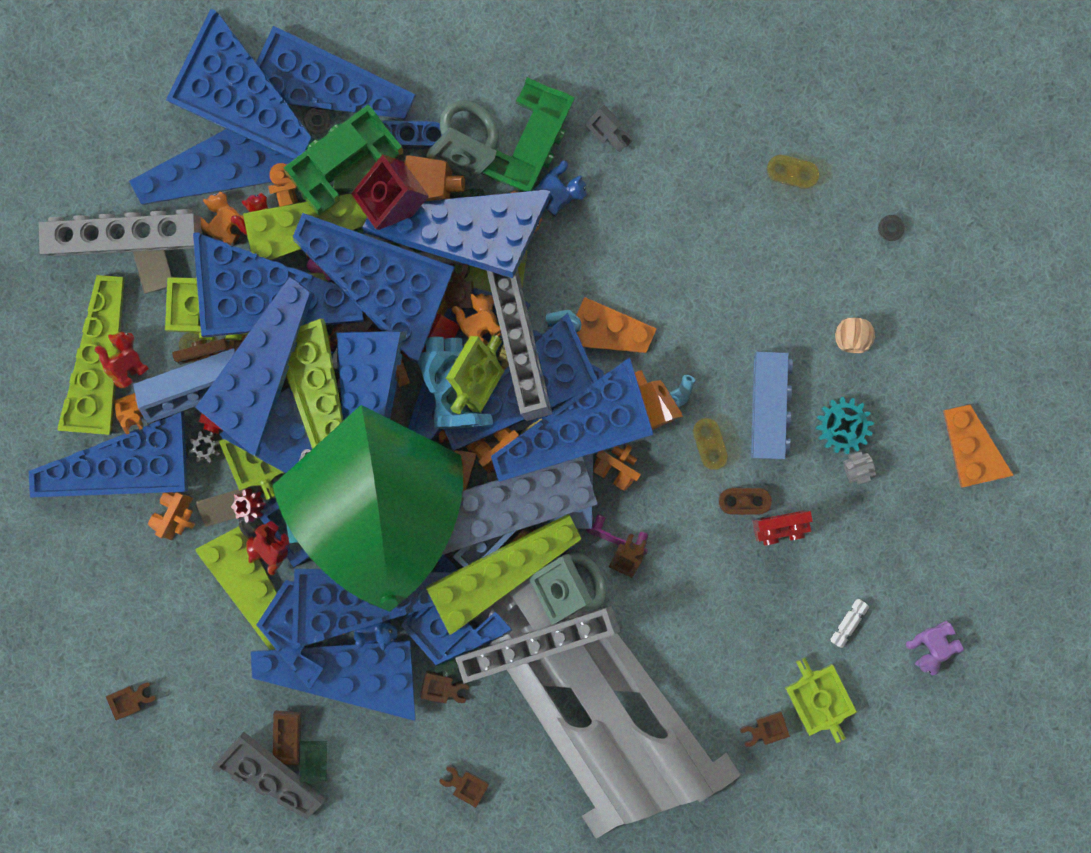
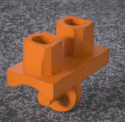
M278 163L271 168L270 179L274 185L268 186L270 194L276 193L279 207L298 202L295 192L297 187L285 174L283 167L287 164Z
M509 428L494 433L493 435L498 439L499 443L493 449L485 441L481 442L474 449L480 459L478 462L488 473L495 469L491 456L519 437L515 430L511 431Z
M629 444L624 450L618 446L612 449L611 452L619 456L618 460L604 451H598L593 472L604 478L611 466L617 469L620 473L613 484L623 491L633 481H637L641 475L623 464L624 460L632 465L637 461V458L629 454L632 446Z
M164 492L160 498V504L168 507L165 515L162 516L159 513H154L148 522V525L156 531L155 535L172 540L175 533L182 535L185 527L193 529L195 523L189 520L193 511L188 509L193 498L179 492Z

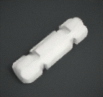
M860 599L854 602L852 611H848L839 625V631H835L831 637V642L840 648L845 646L848 641L846 638L848 635H852L860 623L861 615H865L869 609L868 604Z

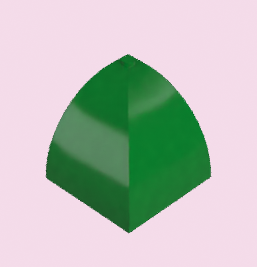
M360 405L274 483L273 489L279 509L289 529L316 565L351 594L391 612L427 578L449 542L462 500L463 464L461 455Z

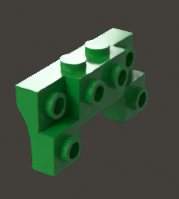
M527 77L525 85L516 99V104L533 111L512 157L496 150L494 160L482 171V174L522 192L532 191L543 168H549L555 154L551 153L554 144L560 145L566 130L562 129L575 97Z
M368 104L344 123L334 125L321 140L317 139L310 143L305 152L283 168L285 174L302 193L303 198L320 216L340 201L339 194L329 184L368 154L377 162L382 154L396 159L403 154V149Z

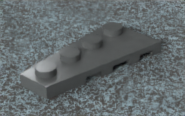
M245 732L230 745L211 767L218 772L222 769L231 774V779L240 784L242 781L256 788L255 792L263 796L270 795L276 798L278 804L306 819L325 800V797Z

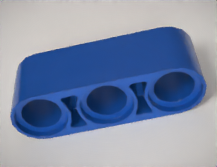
M382 121L388 131L402 146V149H430L437 142L428 140L427 134L431 130L440 131V123ZM407 129L413 130L415 132L414 138L411 141L402 140L401 134Z

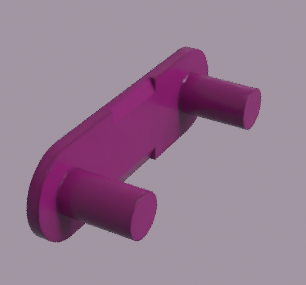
M602 515L596 516L592 529H586L589 534L617 545H625V540L601 530L606 519ZM640 532L634 544L640 545L643 540L647 541L648 534ZM646 548L644 549V552L642 553V554H644V555H646V554L648 553V550H647Z

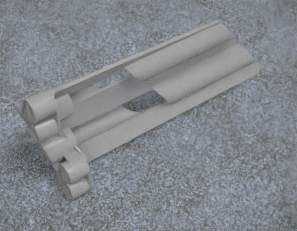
M529 578L474 618L478 626H480L496 611L513 629L510 633L489 642L490 645L552 626ZM579 610V611H577L576 613L572 614L571 616L567 617L566 619L562 620L561 622H564V621H567V620H570V619H573V618H576V617H579V616H582V615H585V614H588V613H591V612H583V611H580V610ZM618 634L507 669L595 806V808L582 815L583 820L595 838L602 836L616 826L636 822L696 800L700 803L741 776L727 753L712 762ZM545 686L571 688L591 718V724L584 728L569 725ZM614 691L640 692L668 736L663 739L656 738L636 727Z

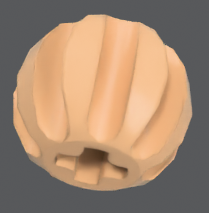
M862 318L844 319L836 329V343L845 352L864 353L874 343V328L869 321Z

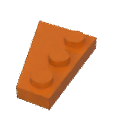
M584 297L577 313L582 326L576 333L582 346L587 348L646 353L656 331V328L586 297Z
M971 405L943 410L961 487L1014 476Z

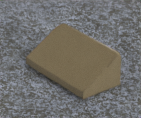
M165 251L133 252L144 294L167 289V277L172 278Z
M237 489L197 501V508L205 527L236 518V513L231 506L235 501L234 495L242 493L243 490L239 491Z

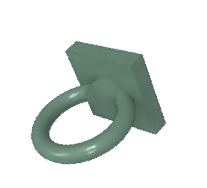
M462 100L448 105L440 118L442 136L428 150L426 158L447 162L453 173L464 176L465 179L472 182L495 158L497 151L493 148L496 147L498 141V129L491 114L479 104ZM460 111H468L477 115L487 128L488 138L486 143L482 144L451 128L450 122L453 115Z
M567 553L529 577L552 625L561 622L579 610L583 612L595 611L602 606L606 598V583L601 570L589 557L581 553ZM573 563L582 565L591 574L596 586V595L593 600Z

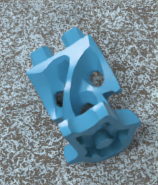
M428 338L426 341V352L421 354L418 362L429 391L435 395L434 429L475 428L493 425L491 414L472 413L463 408L461 414H456L450 409L457 398V393L446 377L463 349L462 338Z

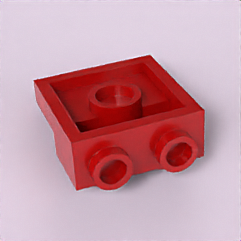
M806 510L752 520L756 541H763L764 546L779 543V538L789 536L790 541L805 538V533L811 532L810 522H813L811 511Z

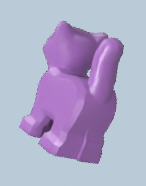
M943 621L936 627L925 629L912 641L906 642L908 649H915L921 643L925 644L930 654L923 655L915 662V665L919 666L923 672L930 673L932 676L939 673L942 662L948 660L953 654L964 651L959 640L948 643L946 636L956 634L950 623Z

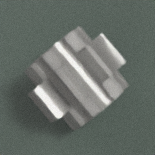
M199 431L197 440L190 439V442L194 444V448L189 453L197 454V462H201L205 457L209 463H213L212 456L214 454H222L217 450V446L220 443L213 440L215 438L214 432L209 433L206 437L203 431ZM203 441L211 443V447L208 448V454L205 451H200Z
M853 453L848 455L849 459L843 461L844 470L850 483L856 482L857 485L871 481L870 477L876 476L875 467L869 453Z

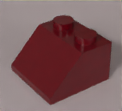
M382 154L351 193L377 230L412 217L429 197L404 161Z

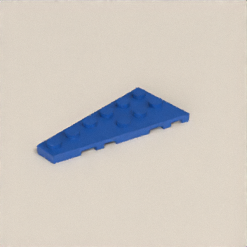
M275 26L272 27L256 62L285 102L290 105L357 113L369 104L378 116L406 119L416 97L415 94Z
M225 129L131 179L129 182L140 203L146 205L272 183L270 179L271 168L278 163L289 164L293 159Z
M566 313L560 321L535 342L551 408L572 399L597 381V377L568 313ZM509 366L505 369L481 413L472 412L491 414L493 425L475 428L444 429L453 451L525 420L520 414ZM466 404L464 408L472 412V410Z
M407 331L337 333L343 421L360 405L390 419L397 386L395 379L396 369L402 360L400 348L402 341L406 339Z
M630 357L556 409L551 415H548L494 453L491 458L498 481L501 482L653 435Z
M184 412L151 423L141 430H133L130 434L120 435L96 446L30 470V497L188 491Z
M294 569L292 649L435 606L426 586L451 573L430 572L412 594L389 612L351 594L331 579L322 569Z
M411 640L393 641L385 650L380 648L378 642L364 644L360 648L356 644L305 647L301 655L324 669L311 690L303 684L276 649L251 651L253 679L416 720Z

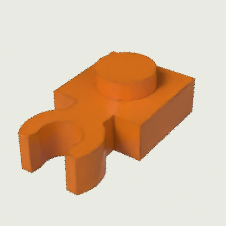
M135 393L114 400L116 417L125 434H130L129 429L133 425H137L140 430L143 429L144 424L140 418L143 415L138 409Z

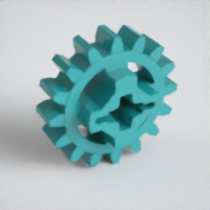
M840 397L839 404H836L834 400H830V408L821 407L824 415L816 416V419L821 421V425L816 426L815 430L822 431L818 440L826 439L825 448L833 445V453H838L843 448L844 454H849L850 447L857 452L859 451V443L862 445H867L868 443L864 437L872 436L873 434L867 430L868 426L874 425V422L867 421L866 419L871 414L870 411L863 413L864 404L860 403L855 406L854 398H850L848 403H846L845 398ZM841 408L850 409L856 414L853 416L847 415ZM832 414L834 420L832 426L827 429V421ZM841 419L843 421L854 420V422L850 423V425L847 427L848 432H846L845 430H837L834 432V430L839 428L838 426L842 424ZM861 423V431L857 437L855 431L857 425ZM841 436L847 443H839L832 437Z

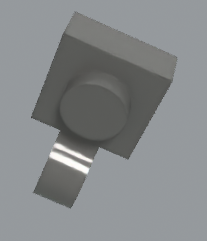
M605 105L599 108L585 124L602 143L609 140L618 152H621L633 141V138L627 132L618 129L622 123Z

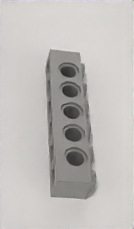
M188 209L176 210L175 215H166V211H152L150 216H141V213L130 212L124 213L122 218H115L114 214H100L99 219H89V216L78 215L73 216V220L64 221L63 217H49L48 222H39V250L41 255L49 257L194 249L193 233H201V217ZM175 223V234L168 236L167 229L169 225ZM149 225L150 234L143 238L142 229L144 226ZM123 226L125 230L124 236L117 239L116 231L119 227ZM98 228L99 235L97 239L92 241L91 232L93 229ZM72 229L73 238L67 242L65 239L66 232Z
M518 269L513 278L487 271L520 414L526 421L551 415L552 410Z
M610 606L456 657L463 683H467L615 635L620 632L613 608Z

